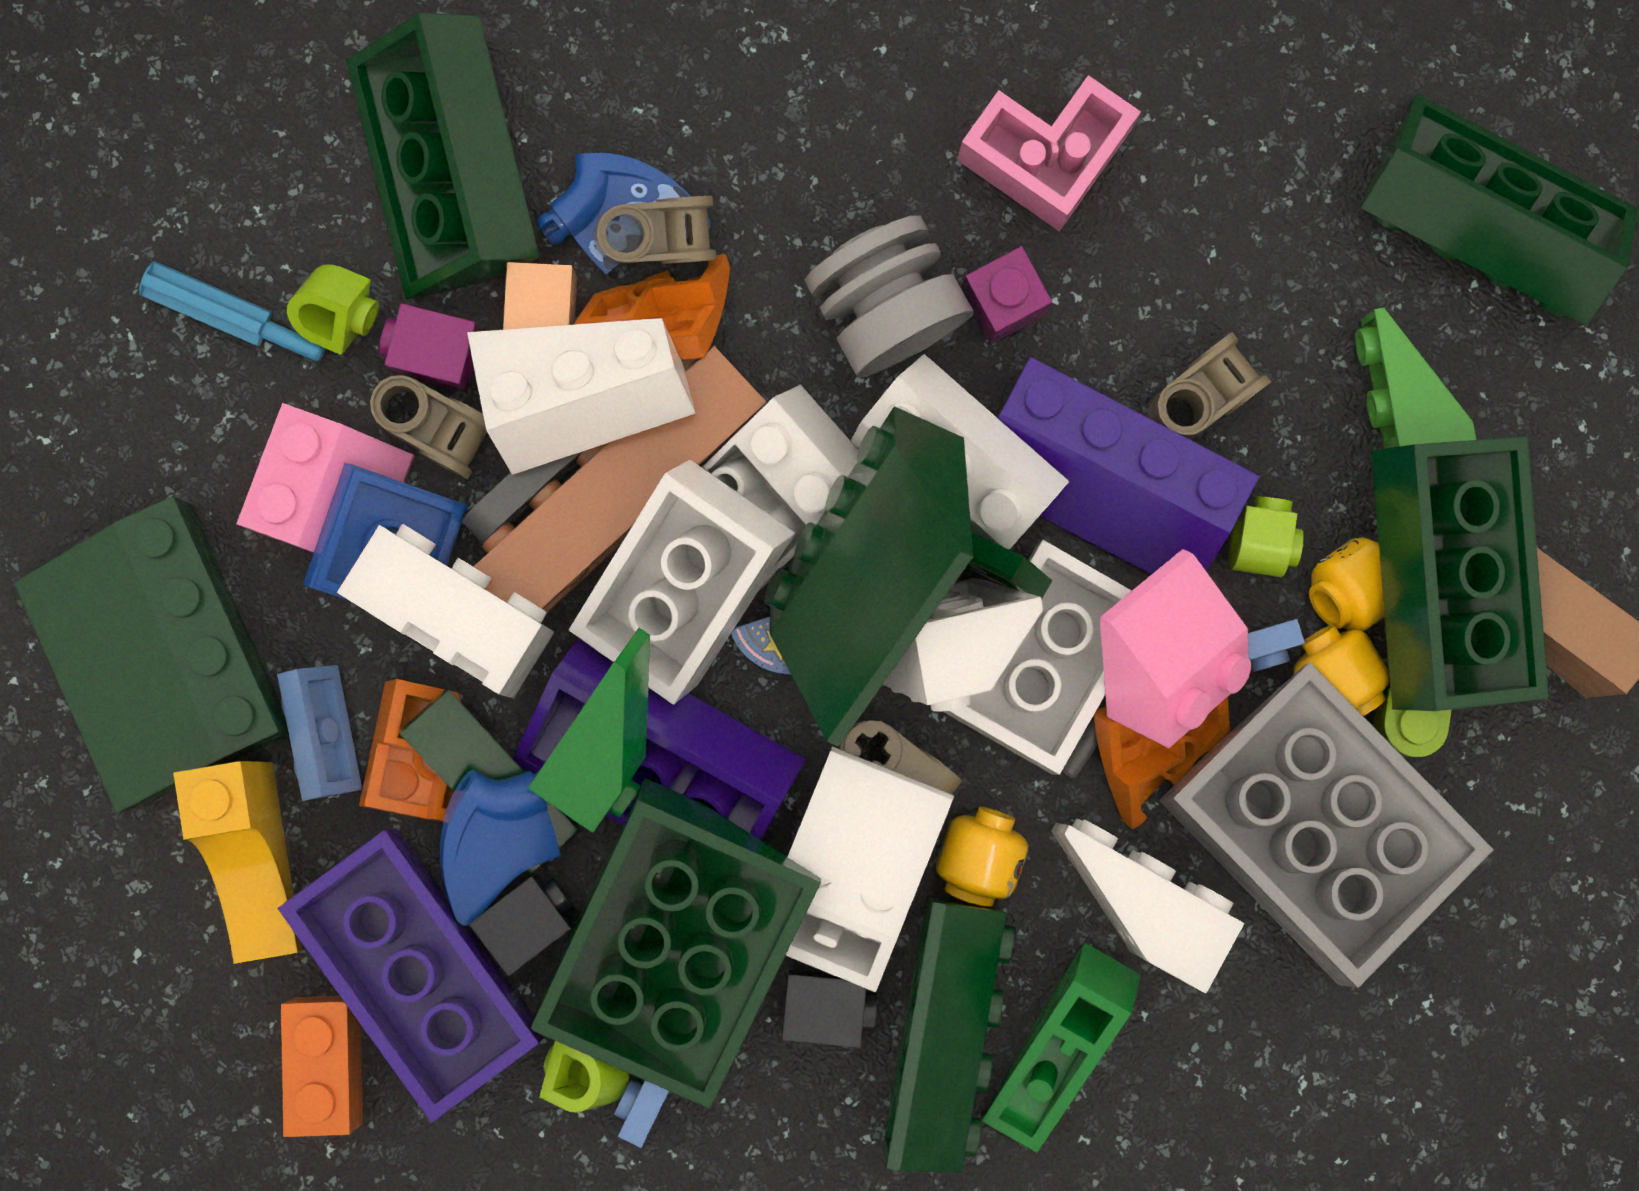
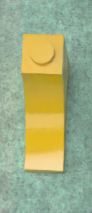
M239 761L174 772L183 839L192 842L197 847L212 875L226 921L234 964L301 952L302 944L300 939L277 909L291 899L294 893L273 762Z

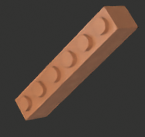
M715 346L706 353L704 358L682 360L696 414L583 451L576 460V463L581 468L563 485L557 479L548 483L529 502V506L534 511L516 528L510 522L504 524L482 545L481 548L487 555L473 567L492 578L485 590L506 603L513 592L548 613L620 547L666 472L688 460H692L700 467H703L767 402Z

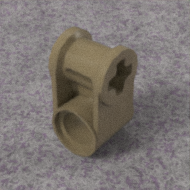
M713 196L658 199L656 202L614 206L604 212L594 225L593 239L595 246L606 259L623 264L661 261V264L717 260V250L710 248L707 210L714 206ZM685 215L687 217L689 244L686 241ZM618 216H626L634 220L639 226L641 233L637 247L628 253L618 252L613 249L606 237L609 222Z
M1231 332L1187 367L1188 370L1169 383L1149 405L1147 418L1192 440L1223 415L1226 417L1272 381L1266 374L1259 376L1235 346L1238 338ZM1179 398L1185 400L1191 406L1194 412L1192 426L1182 427L1170 420L1166 409L1169 399Z
M398 375L382 380L373 390L370 399L371 413L376 422L393 437L419 450V454L468 480L473 472L469 464L488 433L483 414L452 397L447 398L413 378ZM401 392L415 394L419 400V409L415 417L406 423L397 424L389 421L386 408L390 399Z
M868 720L855 723L839 747L840 750L859 757L862 750L855 744L857 738L860 735L865 738H872L878 733L883 738L878 748L885 756L880 763L873 760H868L869 762L951 795L962 783V780L938 759L921 747H916L895 729L882 721Z

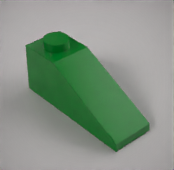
M640 627L616 658L528 787L532 792L592 833L608 811L617 818H620L641 788V785L631 778L646 757L650 634Z
M1084 943L1054 988L985 1110L981 1121L1037 1153L1131 1015L1141 974Z

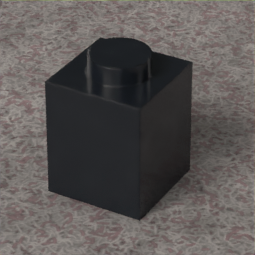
M537 874L530 877L469 925L507 976H510L575 926V922L569 914L576 909V906L556 879L552 878L545 883Z
M789 970L782 1040L860 1048L862 1031L874 1032L877 993H867L866 988L830 973Z

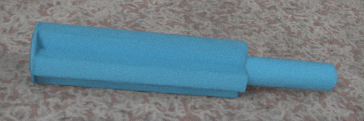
M153 261L148 266L142 277L139 294L151 301L256 346H260L262 340L265 339L314 361H319L324 356L325 348L306 340L297 332L271 322L270 319L273 312L156 261Z

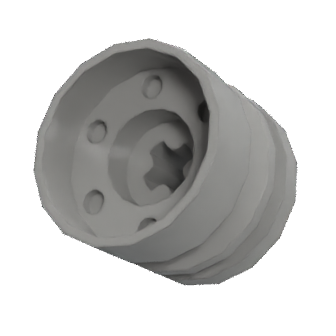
M921 215L908 216L886 225L874 227L857 235L837 248L831 256L811 270L804 279L813 298L831 295L820 306L825 320L838 319L851 314L856 315L857 319L842 331L837 337V341L857 378L868 377L907 360L948 336L973 315V309L953 274L941 275L923 281L921 276L941 257V252L936 243L918 246L929 235L928 228Z

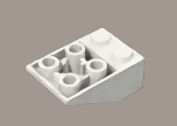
M801 384L773 397L702 467L795 532V535L759 590L770 582L772 576L779 568L784 570L793 561L796 544L801 532L809 522L818 523L826 510L827 496L833 483L840 475L848 477L857 463L858 449Z
M832 747L788 855V858L820 877L821 884L786 956L876 992L954 796Z
M1076 818L1072 826L1055 823L1051 832L1129 951L1206 994L1244 925L1243 922L1228 914L1234 903L1200 884L1196 885L1188 881L1185 889L1173 884L1170 881L1176 872L1174 869L1143 852L1138 853L1132 850L1128 858L1113 850L1118 840L1117 837L1084 819L1081 821Z

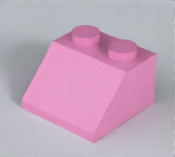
M282 403L237 524L253 532L314 553L344 463H349L405 483L415 456L343 424Z
M1184 549L1100 617L1107 717L1167 748H1170L1190 729L1199 727L1208 713L1231 693L1238 692L1249 678L1251 661L1248 657V628L1194 554Z

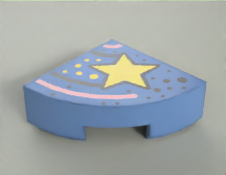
M770 617L734 628L731 633L732 638L740 651L749 660L768 671L791 675L769 634Z

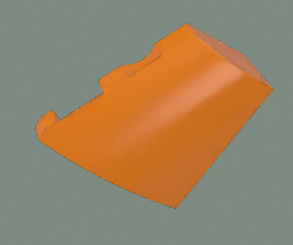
M726 254L717 255V260L708 261L709 265L703 275L685 281L676 282L673 277H670L669 271L649 276L635 284L618 286L595 293L573 325L662 318L681 360L704 358L711 346L724 308L730 275Z
M399 679L385 682L359 807L443 823L454 791L400 735L399 730L443 692L444 689ZM450 691L461 702L459 693Z
M1228 697L1208 713L1199 727L1190 729L1170 748L1108 718L1106 706L1094 713L1099 752L1107 781L1122 821L1131 829L1140 826L1148 818L1143 813L1141 805L1165 780L1175 785L1193 767L1201 755L1210 751L1230 731Z

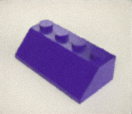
M1032 357L1027 361L998 416V419L1069 481L1041 513L1039 518L1149 575H1152L1182 549L1193 553L1206 571L1231 533L1259 478V475Z
M578 638L551 674L514 755L513 760L525 771H531L535 774L543 767L614 663L580 638ZM648 687L646 757L631 779L641 785L644 778H647L696 800L761 840L806 759L689 693L673 705ZM635 797L620 818H617L609 811L605 816L622 825Z

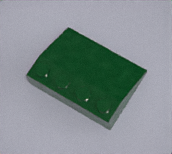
M895 406L880 428L872 426L867 431L858 450L856 465L848 477L840 475L835 480L827 496L826 510L817 524L809 522L805 526L796 544L795 558L787 570L779 568L774 573L765 593V604L770 606L769 634L826 741L836 746H839L973 558L964 437Z
M174 496L169 497L109 525L14 582L116 814L176 788L174 772L227 764L289 736L282 705L190 503Z
M644 778L641 788L630 807L539 1000L530 1030L710 1109L821 884V878L706 805Z

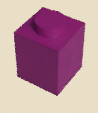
M1022 246L966 275L961 287L990 345L1044 317L1052 304L1050 296Z
M400 304L397 319L388 318L385 323L379 352L380 355L387 356L384 365L396 376L404 375L416 381L467 393L474 370L467 332H480L481 329L473 321Z

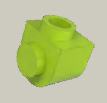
M322 265L311 273L289 300L287 315L293 328L303 338L342 355L358 334L366 336L370 332L378 315L379 301L369 298L371 279L340 266Z
M1255 496L1253 507H1243L1230 534L1228 551L1230 570L1283 577L1288 566L1296 567L1298 565L1303 548V530L1295 528L1298 513L1291 512L1292 501Z
M1391 688L1383 690L1386 700L1375 709L1373 727L1404 758L1424 757L1436 752L1447 738L1452 709L1442 711L1392 710Z
M555 1041L544 1061L545 1078L539 1097L569 1112L586 1111L611 1104L621 1098L628 1086L629 1073Z

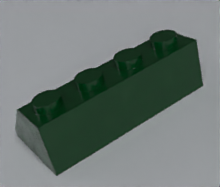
M418 13L348 58L346 62L405 299H417L501 278L507 273V262L530 263L540 258L479 15Z
M1416 94L1373 174L1361 209L1371 213L1373 218L1382 226L1392 230H1403L1426 242L1438 255L1447 259H1459L1482 271L1497 286L1507 289L1515 288L1538 300L1542 307L1551 314L1562 318L1570 317L1586 326L1628 269L1639 208L1419 94Z
M1528 436L1413 444L1371 450L1392 710L1442 711L1549 699Z
M926 896L882 1146L886 1169L962 1173L964 1156H976L981 1132V1118L972 1117L975 1092H987L993 1054L983 1052L987 1027L998 1028L1004 997V990L994 988L998 963L1009 964L1015 934V926L1005 924L1006 912L1002 909Z

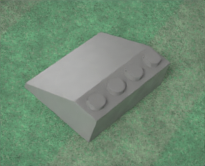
M1310 662L1306 663L1206 753L1159 800L1306 953L1341 986L1359 988L1494 850Z

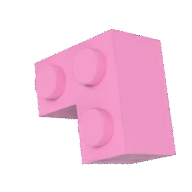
M1088 75L1051 127L998 90L963 139L957 160L1060 232L1131 132L1141 111Z

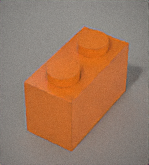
M341 996L295 997L281 1004L283 1137L350 1135L363 1124L361 1024Z

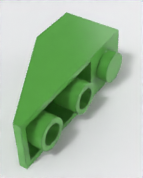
M1385 308L1374 309L1361 320L1362 328L1356 330V351L1360 364L1362 366H1369L1373 390L1367 393V411L1372 427L1380 428L1384 448L1476 440L1473 421Z

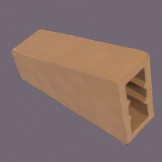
M1537 548L1546 665L1585 698L1627 694L1639 679V621Z

